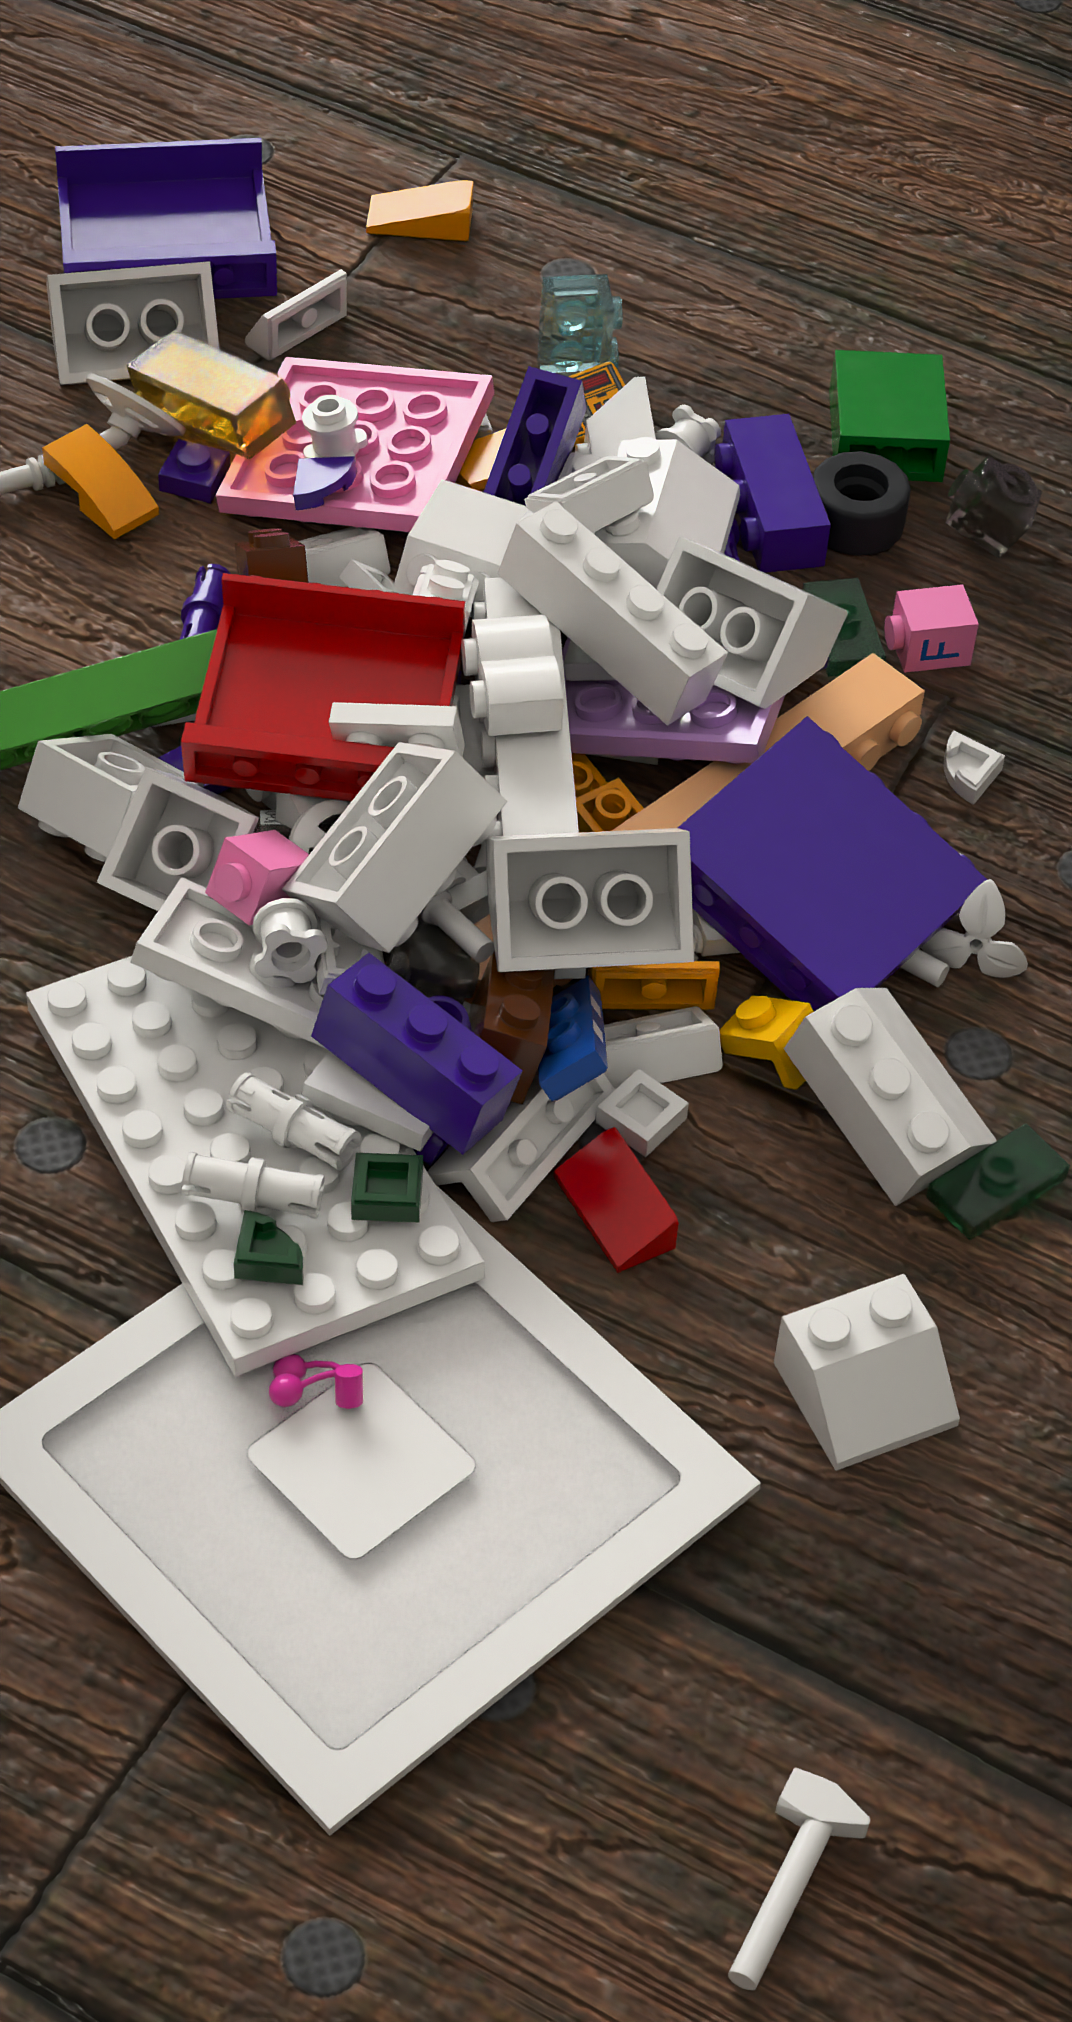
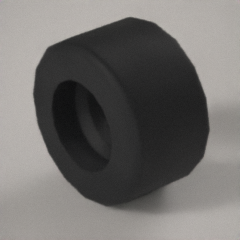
M862 451L843 452L827 458L815 469L813 479L831 524L828 548L853 556L874 555L890 549L901 538L906 522L911 488L907 475L894 462L880 455Z

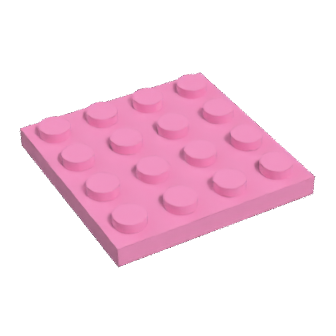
M285 357L216 493L219 512L250 517H268L409 533L440 481L456 482L494 396L493 378L491 375ZM336 395L348 399L356 405L358 419L354 427L355 429L364 430L368 439L367 446L359 449L355 455L357 468L355 480L347 490L343 491L341 487L331 495L324 497V505L311 509L296 510L293 492L298 460L304 458L303 449L307 445L312 444L311 433L303 425V412L321 396Z

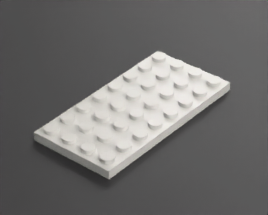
M132 956L26 992L28 1011L235 1377L485 1278L484 1259L424 1166L419 1223L351 1220V1197L356 1154L344 1169L337 1170L302 1148L293 1144L287 1148L273 1140L272 1132L237 1113L234 1114L226 1108V1100L230 1098L236 1101L239 1100L228 1094L234 1082L245 1072L253 1074L256 1078L295 1098L297 1094L302 1095L304 1082L328 1052V1049L294 1034L279 1031L271 1024L233 1007L220 1005L212 998L176 982L163 980L153 972L130 963ZM314 1106L315 1110L323 1113L325 1116L360 1132V1142L357 1144L349 1142L358 1147L356 1153L416 1155L411 1147ZM189 1152L247 1164L250 1158L253 1157L264 1159L266 1167L315 1176L317 1174L325 1176L323 1197L317 1219L306 1215L258 1207L257 1209L258 1213L270 1216L276 1220L277 1227L288 1234L300 1246L303 1255V1285L234 1279L233 1262L244 1211H241V1204L193 1195H182V1179Z

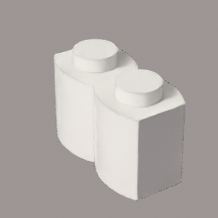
M546 615L472 620V638L462 639L461 656L464 675L475 676V681H470V705L473 718H483L488 736L562 730L563 689L559 667L554 657L552 637Z

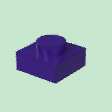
M178 439L158 473L159 491L212 503L230 468V452Z

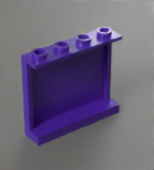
M261 138L55 146L64 273L210 261L214 299L277 296L275 240L271 239L262 171Z
M808 716L678 827L679 829L690 831L692 908L789 999L810 1003L813 1011L818 1010L855 988H879L958 912L960 913L968 896L981 883L988 880L975 868L970 859L952 848L930 827L921 815L909 809L886 788L883 781L876 774L865 769L841 747L838 740L832 734L822 730Z

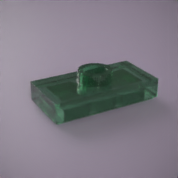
M858 578L803 583V591L849 611L829 654L828 666L825 668L828 677L840 676L872 653L882 660H886L882 643Z
M1025 1123L929 1183L926 1198L969 1240H972L1067 1178L1070 1165Z

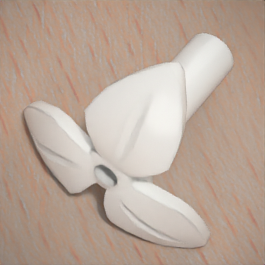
M991 879L981 883L968 896L961 908L959 918L966 930L965 934L943 928L921 947L925 953L948 964L951 968L958 969L966 963L971 953L977 954L981 972L993 977L1006 978L1015 976L1027 970L1028 967L1027 959L1017 945L1012 942L992 941L991 936L995 935L1005 925L1004 902L995 882Z

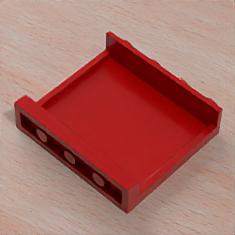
M223 573L221 579L223 608L194 723H185L181 739L184 780L186 782L352 801L394 747L333 740L329 726L332 703L452 706L462 659L461 641L465 639V601L331 586L320 583L271 579L254 575L246 576Z

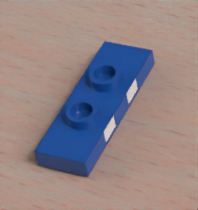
M589 975L552 997L547 1048L538 1067L539 1085L551 1102L561 1099L605 1073L608 1069L601 992Z

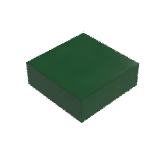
M356 1153L351 1197V1220L419 1223L423 1183V1155Z

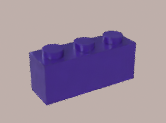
M528 366L484 493L526 506L524 499L529 494L558 480L567 458L572 452L587 410L582 380Z
M781 414L725 420L723 443L715 445V467L739 485L740 498L735 514L738 513L741 519L740 534L744 550L746 552L752 551L758 570L764 573L825 566L831 524L790 415Z
M371 953L366 954L328 984L311 1034L312 1038L408 1113L430 1126L429 1129L462 1155L503 1120L523 1071Z

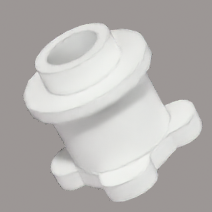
M325 395L317 398L304 410L302 415L303 425L311 433L312 444L307 445L303 449L304 458L355 457L359 449L367 446L366 432L354 427L358 419V412L354 403L336 395Z
M680 405L672 413L675 424L670 428H663L656 432V440H678L711 464L715 461L716 439L721 436V429L714 419H704L695 414L688 405Z
M281 898L267 903L255 915L252 928L256 940L263 947V951L254 957L253 963L255 972L260 977L271 978L276 975L289 977L295 983H306L316 976L315 963L318 955L326 951L327 939L325 934L317 929L318 921L315 912L306 902L295 898Z

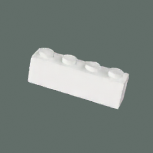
M557 501L516 523L497 573L539 612L546 615L549 621L667 726L706 701L728 654L722 646Z

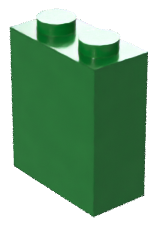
M835 350L829 389L833 456L843 452L860 451L876 454L894 462L907 475L908 481L943 482L950 445L943 356L939 354Z

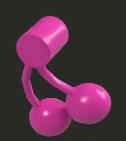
M297 1354L279 1359L273 1365L272 1373L274 1379L269 1386V1397L274 1404L280 1407H289L296 1404L302 1397L304 1387L330 1377H335V1403L337 1406L351 1409L363 1404V1369L358 1365H339L332 1361L305 1362ZM316 1367L334 1369L304 1379L307 1369Z

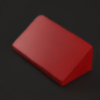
M615 1127L602 1132L554 1170L553 1177L617 1273L676 1249L679 1226L678 1218Z

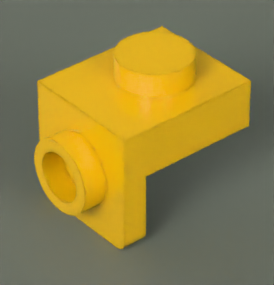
M752 995L738 1006L736 1013L719 1030L721 1047L724 1053L773 1061L784 1088L797 1090L806 1080L787 1055L784 1047L805 1016L814 1012L811 1004Z

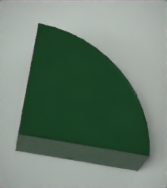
M244 1210L233 1262L234 1279L303 1285V1255L298 1243H295L288 1234L278 1228L276 1220L270 1216Z

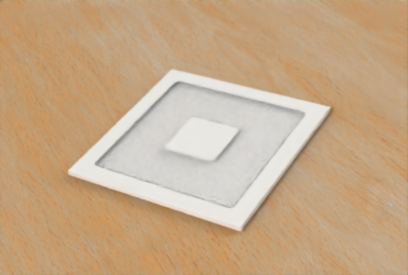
M438 1186L437 1188L484 1259L485 1278L294 1353L301 1356L305 1362L332 1361L339 1365L355 1364L363 1369V1404L361 1406L347 1409L336 1405L335 1377L326 1378L304 1387L302 1397L292 1406L280 1407L274 1404L269 1397V1386L273 1379L276 1378L274 1373L276 1361L235 1377L182 1283L0 1409V1484L329 1836L760 1490L761 1485L758 1479ZM306 1368L300 1380L302 1381L313 1375L334 1369Z

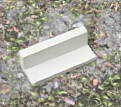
M537 1069L522 1105L510 1101L503 1120L464 1155L450 1146L427 1172L436 1185L462 1182L491 1222L508 1220L596 1119L597 1106L615 1088L603 1073L561 1099L551 1102L539 1085Z

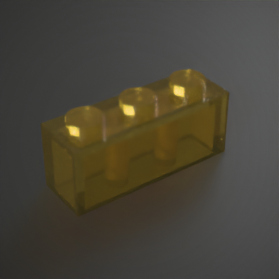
M174 330L126 365L137 395L172 416L186 428V431L249 460L296 424L290 403L291 393L283 378L276 373H269L243 361L237 356L226 354L208 346L203 341L192 339Z

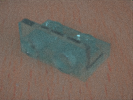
M607 274L543 277L537 352L539 369L553 373L584 371L605 362H612L618 369V343L616 337H613V329L622 328V302L620 296H612Z

